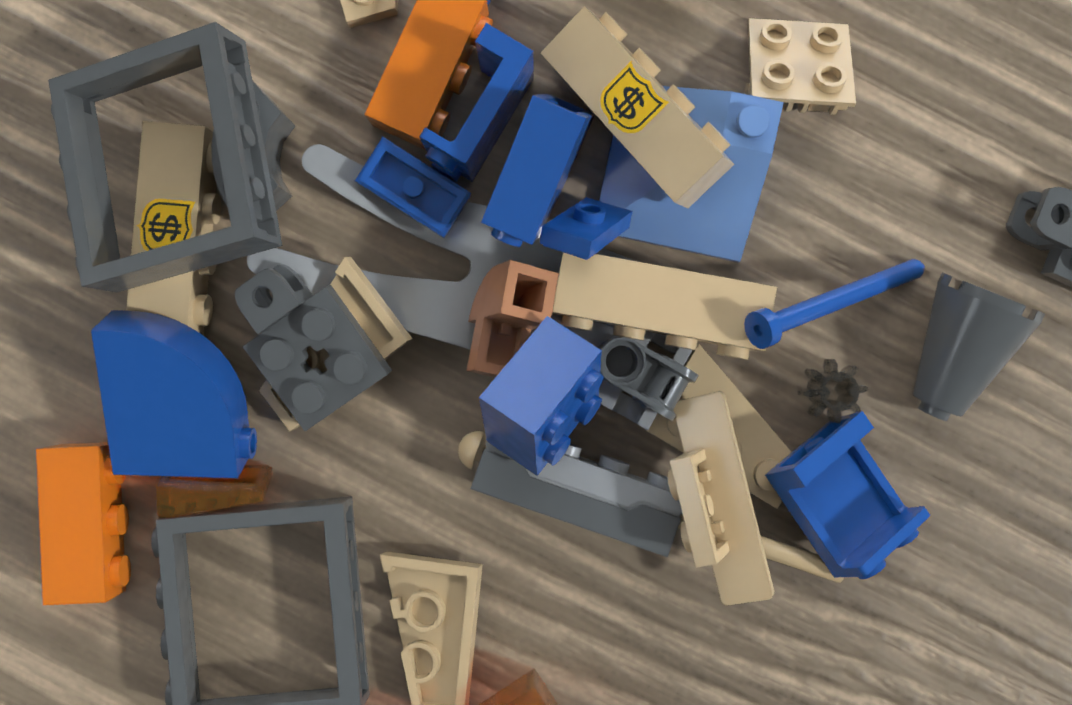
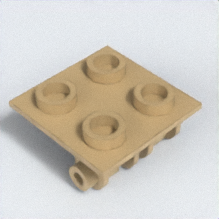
M748 19L750 83L746 84L744 94L784 102V112H790L794 103H797L799 113H805L808 109V111L828 112L830 115H835L838 110H846L848 106L855 107L856 96L848 24Z

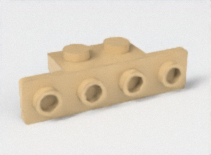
M718 391L679 400L674 408V412L676 413V421L684 454L670 460L671 469L668 471V485L674 500L680 501L684 521L681 523L683 545L688 553L692 552L696 568L713 566L721 602L724 605L769 600L773 597L775 591L724 392Z

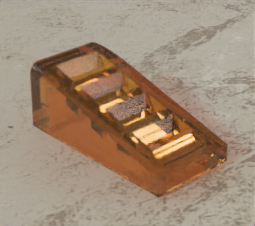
M245 464L238 478L161 476L156 486L157 517L162 519L181 517L264 501L272 478V467H269V465Z

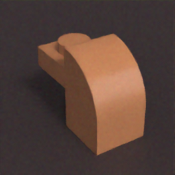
M513 260L505 261L491 268L478 288L468 322L475 323L467 365L468 372L495 378L531 336V330L536 329L546 316L551 318L559 273Z

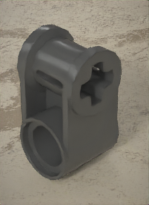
M618 337L602 342L598 348L602 350L600 373L604 375L603 379L632 395V399L673 422L676 417L674 412L676 404L688 383H695L699 375L661 353H655L635 340ZM617 346H624L630 351L633 363L627 373L614 376L606 366V358L611 349Z

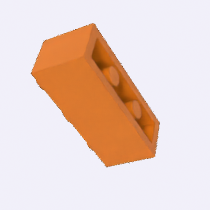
M487 0L416 1L364 114L372 126L424 150L426 149L419 138L424 128L431 130L441 137L443 136L450 119V112L445 110L453 92L460 95L468 82L472 66L468 65L467 62L474 47H476L475 41L486 23L491 26L493 24V20L488 18Z
M108 442L59 444L36 449L43 605L106 603L126 591V585L129 583L131 576L130 559L127 555H124V534L128 529L129 514L127 507L122 504L121 484L124 482L126 475H113Z

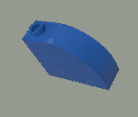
M551 94L532 96L481 223L493 228L491 235L494 238L516 247H521L523 241L531 245L536 241L541 233L542 226L546 224L593 121L594 113Z
M112 310L91 329L113 475L238 478L248 459H253L255 456L257 433L255 428H249L244 390L230 362L206 337L175 319L149 312Z

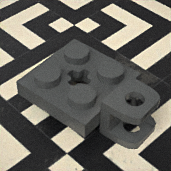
M1053 187L1043 190L1042 193L1036 191L1020 193L1016 198L1006 223L1007 231L1015 239L1040 251L1050 250L1041 274L1072 287V190ZM1029 208L1036 211L1033 219L1030 221L1031 227L1025 221V214Z
M281 264L273 269L261 270L235 290V300L240 311L255 332L259 334L242 347L304 431L313 427L392 371L332 285L323 288L313 296L299 275L287 265ZM309 346L315 351L324 348L328 352L330 357L324 362L328 369L327 371L321 372L317 367L312 369L308 365L306 360L309 357L307 353Z

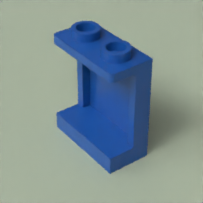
M488 23L484 25L478 35L475 45L480 70L491 77V80L457 137L453 141H448L427 128H424L419 136L427 151L425 157L432 162L431 167L455 182L458 181L460 176L473 182L534 80L533 50Z
M863 411L831 419L765 474L834 578L858 577L859 579H867L876 575L886 566L884 559L896 548L903 547L912 542L919 534L917 528L930 517L925 506L908 508L903 504L861 442V439L874 428Z

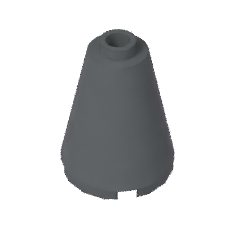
M942 272L937 282L913 396L921 400L918 409L933 417L948 421L951 414L960 417L965 414L1038 328L1045 313L1032 309L1028 318L1022 316L1026 308L1025 305L966 281H962L957 290L948 286L953 276Z

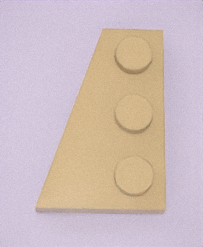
M344 257L335 271L336 276L330 285H332L386 360L413 338L352 257ZM309 346L307 349L309 357L306 360L308 365L312 369L317 367L321 372L327 371L328 369L324 362L330 357L328 352L324 348L315 351ZM266 379L259 392L289 431L298 428L300 424Z
M697 344L696 350H692L684 366L699 376L695 383H688L679 400L718 391L724 392L749 492L778 509L782 500L765 474L792 452L701 345ZM657 413L647 431L684 453L676 417L672 422Z
M387 551L380 554L383 573L387 572L392 599L389 601L393 619H397L403 646L401 658L411 705H469L483 564Z

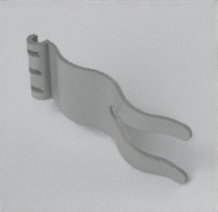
M321 144L309 147L302 156V166L309 174L350 201L415 237L464 256L469 260L470 271L459 282L401 277L361 270L408 332L470 350L475 323L468 322L470 311L478 288L491 268L505 261L513 260L552 272H560L563 252L540 244L541 233L532 245L523 241L521 247L512 246L494 238L491 235L493 228L481 223L487 208L485 205L467 202L445 238H442L357 184L355 179L364 167L363 165ZM273 248L247 256V265L254 274L259 273L263 269H273L277 265H287L299 275L313 296L331 284L336 276L335 271L338 268V265L298 255L280 248ZM602 248L599 252L596 253L604 256L632 260L630 258L616 254L604 248ZM552 314L551 318L561 324L562 316ZM593 322L592 331L566 327L597 348L602 342L610 338H618V336L613 335V325ZM645 331L644 341L635 340L645 347L651 341L675 354L673 360L683 366L692 352L689 349L664 345L666 335ZM617 346L611 349L606 358V366L614 376L627 373L633 363L630 351L624 346ZM603 379L599 387V397L602 398L601 404L649 430L657 413L622 393L623 390Z

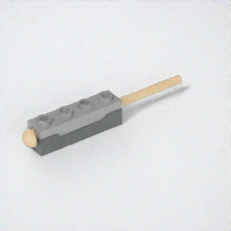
M474 431L462 438L458 447L461 462L471 470L475 461L480 462L470 489L668 557L677 529L681 530V523L684 521L680 501L674 500L671 495L668 477L649 471L647 479L628 473L629 464L605 455H601L599 463L579 456L582 448L571 443L557 464L552 466L547 463L539 475L536 476L487 442L484 432ZM761 535L766 559L837 583L843 581L844 577H833L818 554Z

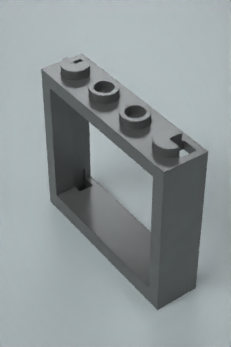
M213 22L48 80L52 100L51 113L55 120L60 150L59 164L63 171L68 201L67 214L72 226L76 251L75 265L80 276L81 287L117 293L283 246L245 40L217 22ZM203 66L231 226L120 259L95 102Z
M352 496L173 512L156 520V527L152 532L151 546L153 554L156 558H159L161 578H159L156 586V600L159 608L164 609L165 629L161 635L160 647L162 657L168 660L170 679L165 690L166 705H365L370 691ZM324 521L338 687L200 700L186 533Z

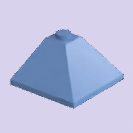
M663 86L666 91L670 88L669 86ZM677 87L695 106L689 113L690 117L701 128L707 122H710L730 143V146L724 153L734 165L687 209L674 203L613 135L599 201L633 211L630 228L618 237L739 263L772 158L784 102L733 91Z

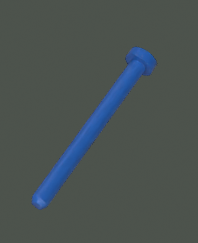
M911 259L776 312L767 308L753 311L745 318L744 328L746 335L755 347L759 349L768 348L777 344L781 340L782 333L920 278L924 273L925 266L921 261Z

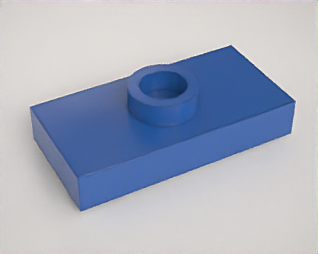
M384 137L381 138L355 179L357 184L442 238H445L471 197L469 191Z
M586 197L542 226L540 244L587 260L630 228L633 211Z

